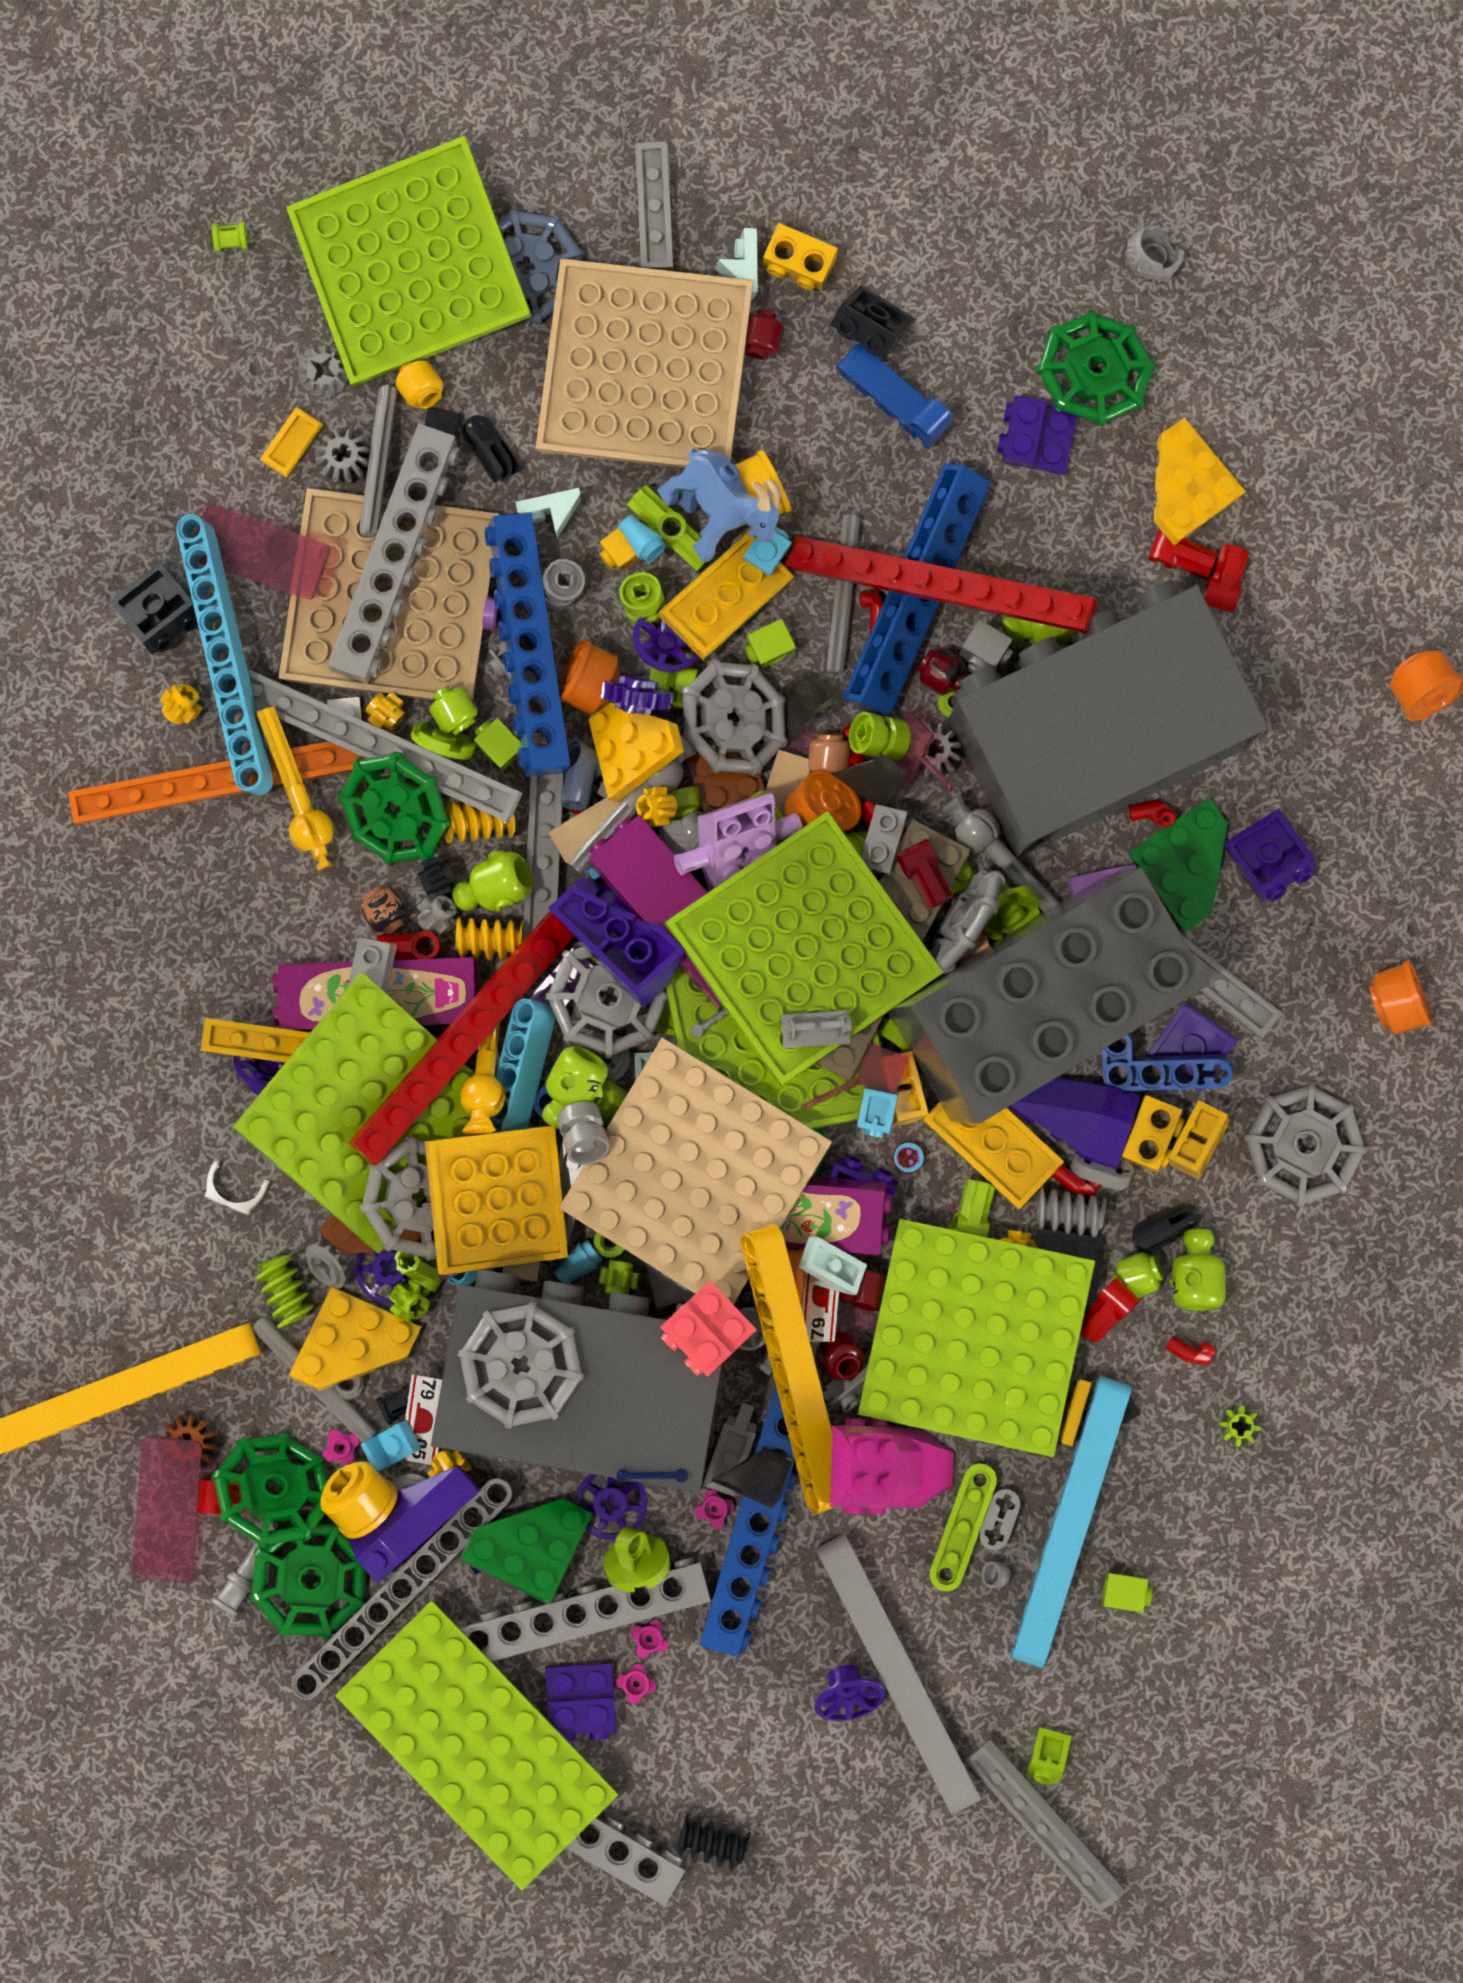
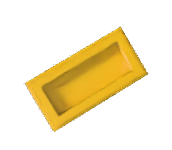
M296 407L261 456L260 461L285 478H288L324 427L323 424Z
M1081 1379L1076 1380L1058 1438L1059 1443L1073 1446L1091 1382Z

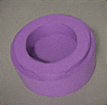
M487 597L483 610V629L496 631L499 627L501 609H496L494 598Z

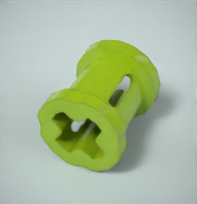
M240 221L236 225L224 226L212 223L215 252H221L223 248L241 247L242 250L248 249L245 221Z

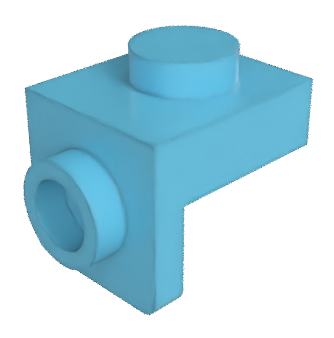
M776 527L771 541L761 542L756 537L744 554L743 560L770 577L784 555L790 551L792 542L788 540L789 536L783 530Z

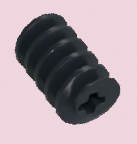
M687 1812L677 1843L678 1855L682 1856L687 1848H691V1859L695 1860L700 1852H703L704 1863L708 1864L712 1857L716 1856L717 1867L721 1868L726 1860H729V1868L733 1872L743 1862L751 1832L748 1831L743 1839H740L739 1828H735L730 1835H727L726 1824H722L716 1832L713 1820H709L702 1827L701 1816L697 1815L692 1823H689Z

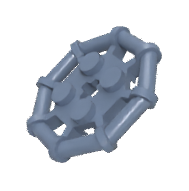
M512 208L508 214L497 222L501 233L512 226L514 227L515 235L506 238L504 241L525 298L531 302L532 309H530L532 317L524 321L535 322L536 325L542 324V320L550 316L554 311L555 296L540 307H538L537 299L551 289L556 290L560 258L582 261L586 257L585 251L578 247L560 222L561 218L559 216L553 215L552 217L522 212ZM520 224L545 228V231L541 236L521 233ZM552 234L555 235L567 253L556 254L552 245L548 243ZM524 259H529L531 265L535 266V269L529 270L527 275H523L521 268L517 267V264L523 263Z

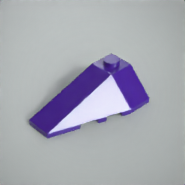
M571 886L548 907L550 912L642 1008L669 984L686 953V950L662 927L654 923L645 922L628 911L624 912L607 904L606 901L577 887Z
M1055 1078L1013 1103L1008 1108L1029 1122H1036L1051 1132V1137L1057 1141L1062 1140L1076 1149V1154L1085 1160L1117 1169L1133 1124L1140 1096L1110 1086Z
M457 1465L412 1486L398 1490L397 1500L392 1511L376 1529L362 1537L349 1538L355 1559L378 1584L481 1489Z

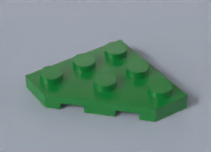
M1207 798L1176 819L1173 825L1163 828L1128 852L1138 868L1142 867L1161 902L1183 933L1209 917L1213 910L1228 824L1210 798Z
M560 1499L477 1527L473 1530L459 1560L549 1605L592 1513L565 1499Z

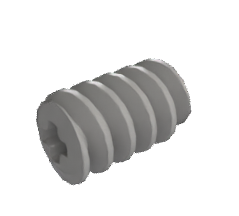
M1040 1188L1036 1208V1219L1038 1220L1039 1229L1043 1230L1047 1222L1050 1221L1052 1231L1056 1232L1060 1224L1063 1223L1066 1234H1069L1075 1225L1077 1226L1079 1236H1082L1088 1227L1090 1228L1092 1238H1096L1103 1226L1106 1198H1103L1098 1206L1096 1196H1090L1085 1204L1083 1194H1077L1072 1202L1070 1192L1065 1191L1059 1200L1057 1190L1053 1189L1048 1197L1045 1198L1044 1189Z

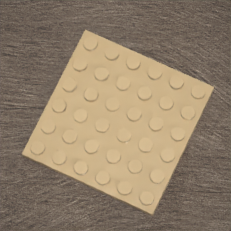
M560 258L536 451L685 468L690 463L689 451L691 449H696V451L709 449L711 452L715 451L725 455L731 463L753 280Z
M307 488L279 680L377 694L381 692L384 695H389L392 691L399 697L436 701L432 695L449 685L452 690L458 687L464 688L473 701L484 631L482 625L483 610L486 598L489 596L491 582L489 560L493 558L491 546L487 547L485 542V527H488L493 516L499 514L434 505V507L438 508L433 525L426 526L423 537L426 538L423 553L421 556L416 555L412 567L415 568L413 580L409 587L404 586L400 596L404 598L402 610L398 617L393 616L389 628L393 629L390 642L387 647L382 646L378 658L382 659L379 672L375 678L370 677L369 683L365 684L331 672L328 664L376 536L372 538L363 536L359 531L364 500L363 495ZM383 498L380 524L390 499ZM405 518L400 522L399 529L410 531L415 527L416 521L412 518ZM394 548L388 553L387 558L392 562L400 561L404 557L405 551L400 548ZM383 578L377 583L376 589L380 592H387L393 587V581L389 578ZM377 608L370 609L365 615V620L371 623L377 622L382 616V611ZM359 639L354 645V651L358 653L368 651L371 641Z
M662 1037L605 1130L610 1145L609 1152L600 1161L584 1165L559 1209L694 1293H697L710 1280L734 1305L749 1281L740 1242L742 1234L772 1223L781 1228L833 1141Z

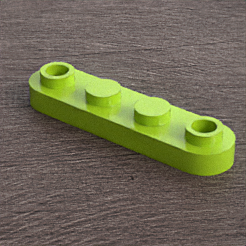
M973 1464L967 1468L963 1475L929 1570L930 1581L938 1590L952 1591L960 1585L997 1484L994 1470L986 1464ZM979 1473L983 1474L986 1478L985 1484L980 1487L976 1486L973 1482L974 1476ZM943 1568H949L952 1571V1577L947 1581L942 1580L939 1576L940 1570Z

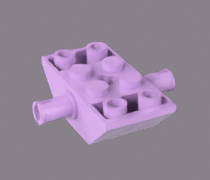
M772 793L757 795L698 816L699 848L674 855L676 869L682 876L702 868L710 892L776 847L778 840L792 836L803 828L802 823L796 813L775 820V801Z

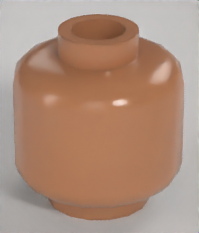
M818 733L817 738L809 742L808 766L810 771L827 770L837 775L847 773L849 771L848 760L851 754L849 741L843 739V734Z

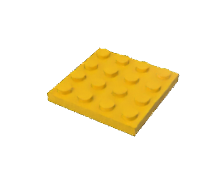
M548 1125L425 1141L438 1274L446 1275L478 1269L568 1258L564 1211L559 1209L562 1203V1191L555 1126Z

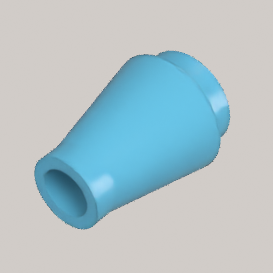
M633 515L627 516L620 523L618 529L623 533L639 560L644 559L646 563H650L664 551L666 545L662 541L663 537L638 521Z
M587 1239L584 1243L579 1242L568 1255V1258L563 1261L554 1273L563 1284H570L600 1268L599 1264L604 1258L597 1252L593 1243Z

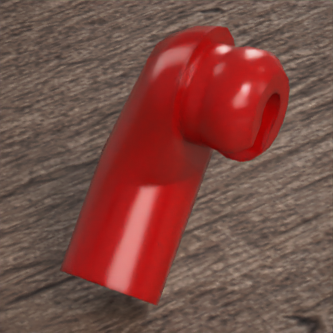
M873 589L872 591H861L859 603L862 608H871L869 634L884 603L880 593Z
M1063 1164L1057 1168L1052 1176L1069 1191L1083 1194L1086 1198L1095 1196L1097 1194L1096 1191L1101 1187L1100 1184L1082 1180Z
M1176 1336L1171 1337L1165 1348L1186 1363L1205 1366L1213 1362L1212 1358L1217 1352L1216 1348L1207 1342H1202L1197 1350Z

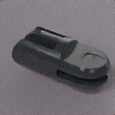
M474 415L465 422L462 431L463 436L493 483L520 471L521 467L488 418Z
M1187 1204L1167 1214L1162 1211L1139 1222L1133 1228L1132 1241L1134 1247L1138 1252L1151 1253L1177 1241L1176 1236L1194 1228L1200 1223V1214L1183 1219L1193 1214L1197 1208Z

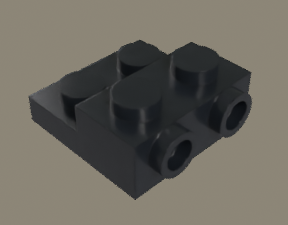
M860 285L841 303L830 325L837 329V332L842 337L862 344L871 355L881 356L885 359L895 349L900 338L910 329L915 318Z
M161 562L109 601L152 655L157 651H167L172 646L173 639L182 631L190 632L198 625L193 601Z
M1038 1228L1036 1236L1038 1249L1095 1261L1085 1307L1087 1309L1088 1303L1096 1302L1104 1238H1092L1090 1235L1079 1236L1077 1233L1066 1234L1064 1231L1053 1232L1051 1229L1041 1230Z

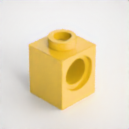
M618 528L600 541L602 552L599 553V556L610 570L615 567L621 573L639 560Z

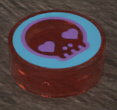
M902 1142L893 1151V1165L903 1174H914L923 1167L925 1152L916 1142Z

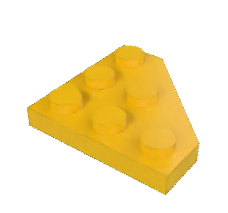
M1185 417L1158 437L1157 451H1159V463L1156 467L1155 492H1157V505L1154 508V522L1175 546L1234 503L1246 491Z
M611 702L588 719L608 800L618 803L684 752L678 726L670 721L646 714L623 712V710L615 708V704Z
M331 1287L289 1373V1378L321 1391L332 1387L333 1384L360 1377L391 1363L396 1364L407 1360L419 1336L421 1326L412 1322L408 1323L401 1317L398 1318L390 1312Z

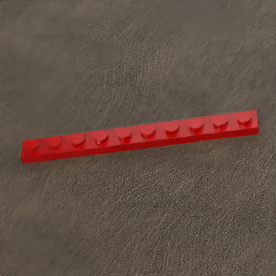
M796 535L794 536L785 564L788 569L1086 634H1088L1097 605L1096 600L1090 597Z
M550 911L348 1142L370 1165L376 1166L574 937Z

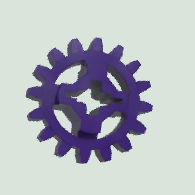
M620 675L619 682L604 680L600 698L616 703L615 708L621 709L623 712L653 715L654 708L670 710L673 692L658 687L659 682L652 681L649 678Z

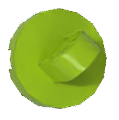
M419 721L414 724L410 737L419 746L449 760L450 758L467 760L473 757L477 744L475 742L471 743V738L461 732L454 736L452 732L444 733L440 728H427L429 724L427 721Z
M1005 882V886L1000 890L998 898V912L991 915L982 930L984 935L989 939L999 940L1003 937L1002 934L1014 931L1039 916L1038 906L1042 905V902L1037 893L1030 887L1010 888Z
M626 1526L620 1531L615 1543L610 1546L605 1554L603 1567L609 1583L617 1590L632 1593L635 1592L634 1588L647 1585V1589H650L663 1581L670 1570L669 1552L665 1543L658 1537L645 1534L634 1527Z

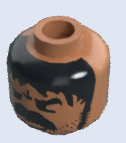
M380 885L362 897L363 903L360 906V913L374 933L386 931L388 935L394 934L405 926L403 920L407 917L409 910L395 888H385L384 885Z

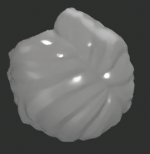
M1157 225L1141 228L1127 241L1125 256L1135 276L1143 277L1147 280L1170 279L1173 273L1179 269L1185 251L1181 249L1174 250L1170 245L1168 227L1161 228Z
M693 811L691 814L683 817L682 820H672L670 818V825L659 827L658 837L674 855L699 848L698 816L700 815L698 811Z

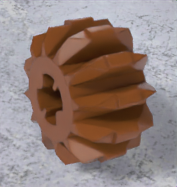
M196 1415L189 1416L187 1426L182 1416L176 1417L178 1429L171 1424H167L165 1429L172 1436L160 1437V1442L170 1443V1447L161 1450V1454H174L169 1460L168 1464L170 1466L176 1465L181 1459V1471L188 1470L190 1461L195 1470L201 1469L198 1457L205 1462H210L212 1458L204 1452L205 1449H217L216 1444L207 1443L208 1438L216 1436L215 1431L203 1433V1430L208 1426L207 1420H202L195 1427ZM187 1433L191 1434V1440L196 1441V1446L189 1448L191 1451L189 1453L186 1452V1446L181 1445V1439L187 1438Z

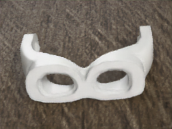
M215 1158L208 1173L207 1191L204 1197L249 1216L251 1211L263 1200L270 1181L264 1180L255 1198L242 1203L229 1202L217 1193L214 1186V1175L221 1161Z

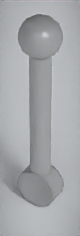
M725 1008L702 1024H694L690 1029L691 1035L695 1038L701 1037L703 1030L728 1014Z

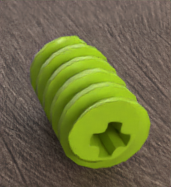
M292 1255L278 1256L252 1268V1270H263L256 1277L257 1282H268L261 1289L262 1294L273 1293V1296L267 1301L268 1306H278L272 1313V1317L284 1318L277 1326L278 1329L308 1316L307 1313L314 1308L313 1304L302 1303L309 1295L308 1292H297L296 1290L304 1283L303 1280L291 1279L298 1271L297 1267H286L293 1259Z

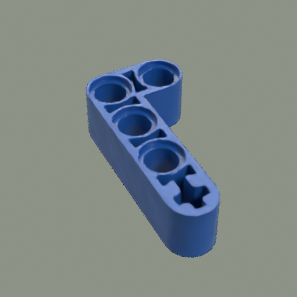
M856 343L835 367L837 372L865 397L869 395L875 400L873 404L890 418L892 416L899 421L898 425L914 439L918 437L923 441L924 444L922 446L930 449L952 424L953 415L941 402L935 398H930L929 401L926 400L878 357L868 353L860 343Z
M1132 1032L1124 1036L1127 1042L1124 1048L1116 1049L1109 1045L1102 1050L1104 1083L1107 1086L1122 1091L1218 1089L1229 1084L1234 1072V1066L1230 1058L1221 1054L1134 1056V1037ZM1183 1064L1189 1065L1194 1070V1076L1188 1080L1181 1079L1177 1075L1176 1068ZM1200 1064H1204L1203 1071L1213 1070L1215 1064H1220L1221 1070H1227L1220 1079L1216 1078L1214 1072H1205L1204 1080L1199 1079L1201 1072ZM1149 1065L1156 1066L1161 1072V1077L1158 1080H1149L1144 1076L1143 1069ZM1116 1066L1123 1067L1128 1073V1078L1121 1082L1116 1081L1112 1078L1110 1070Z

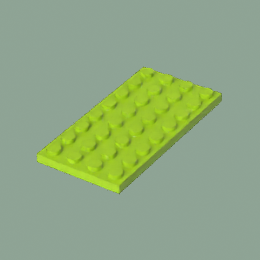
M433 1600L335 1695L521 1891L619 1795Z

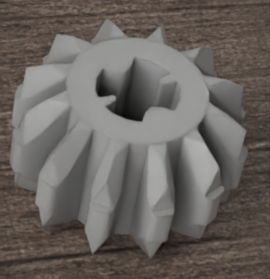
M335 429V439L332 440L328 435H324L323 440L327 446L320 445L316 447L317 453L322 455L316 459L317 466L324 467L322 475L325 478L333 474V482L338 484L341 481L342 475H344L347 484H351L352 477L350 474L355 473L359 478L364 476L359 466L368 467L369 460L364 457L370 454V448L362 446L365 442L363 436L360 435L354 438L353 430L348 429L345 436L342 437L340 430ZM344 450H347L350 458H344L342 462H339L337 454L342 455Z
M930 723L925 724L926 735L918 729L913 732L914 737L918 741L911 740L909 748L916 751L909 752L906 758L911 761L918 759L912 767L914 772L918 771L922 766L926 767L923 773L924 778H928L931 769H935V775L940 779L943 776L942 766L947 772L952 773L954 766L950 761H960L961 756L952 751L960 749L961 743L957 741L949 742L955 736V732L951 730L944 736L942 734L944 730L943 724L938 725L937 732H933ZM932 744L939 745L938 751L942 750L943 754L937 753L935 758H931L928 756L929 751L925 752V748H931Z

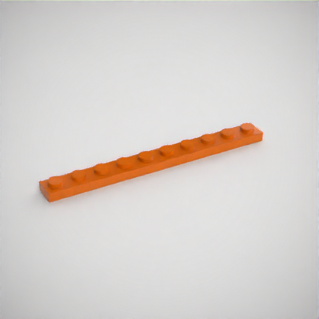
M329 741L290 748L303 781L352 772L353 762L357 758L362 757ZM269 752L267 755L273 776L272 787L283 785L272 754ZM230 760L69 791L68 796L73 823L80 825L244 793L246 791L241 790L236 785ZM257 771L252 773L249 778L250 786L255 785L258 781Z

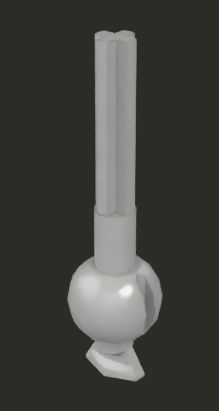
M681 735L684 752L629 793L568 861V864L580 875L589 866L588 859L592 855L589 851L591 847L602 838L608 841L616 834L614 829L620 822L627 817L632 818L637 814L636 803L641 795H645L644 788L667 787V794L678 788L683 779V768L680 764L685 758L696 754L694 747L686 739L684 740Z
M960 794L953 797L944 806L942 812L952 816L958 823L955 835L959 844L970 849V852L975 854L984 851L1018 887L1032 888L1042 902V905H1039L1038 908L1043 913L1059 904L1052 894L998 838L1000 835V825L992 813L981 808L971 811L965 806Z

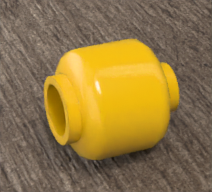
M419 360L401 366L395 383L397 390L407 404L413 408L421 409L434 406L442 396L443 381L432 365L427 361Z

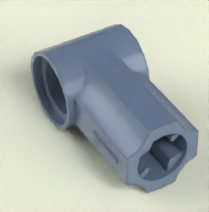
M573 741L567 746L570 766L566 772L560 801L561 806L567 809L585 811L589 807L594 780L601 775V769L596 750L580 741Z

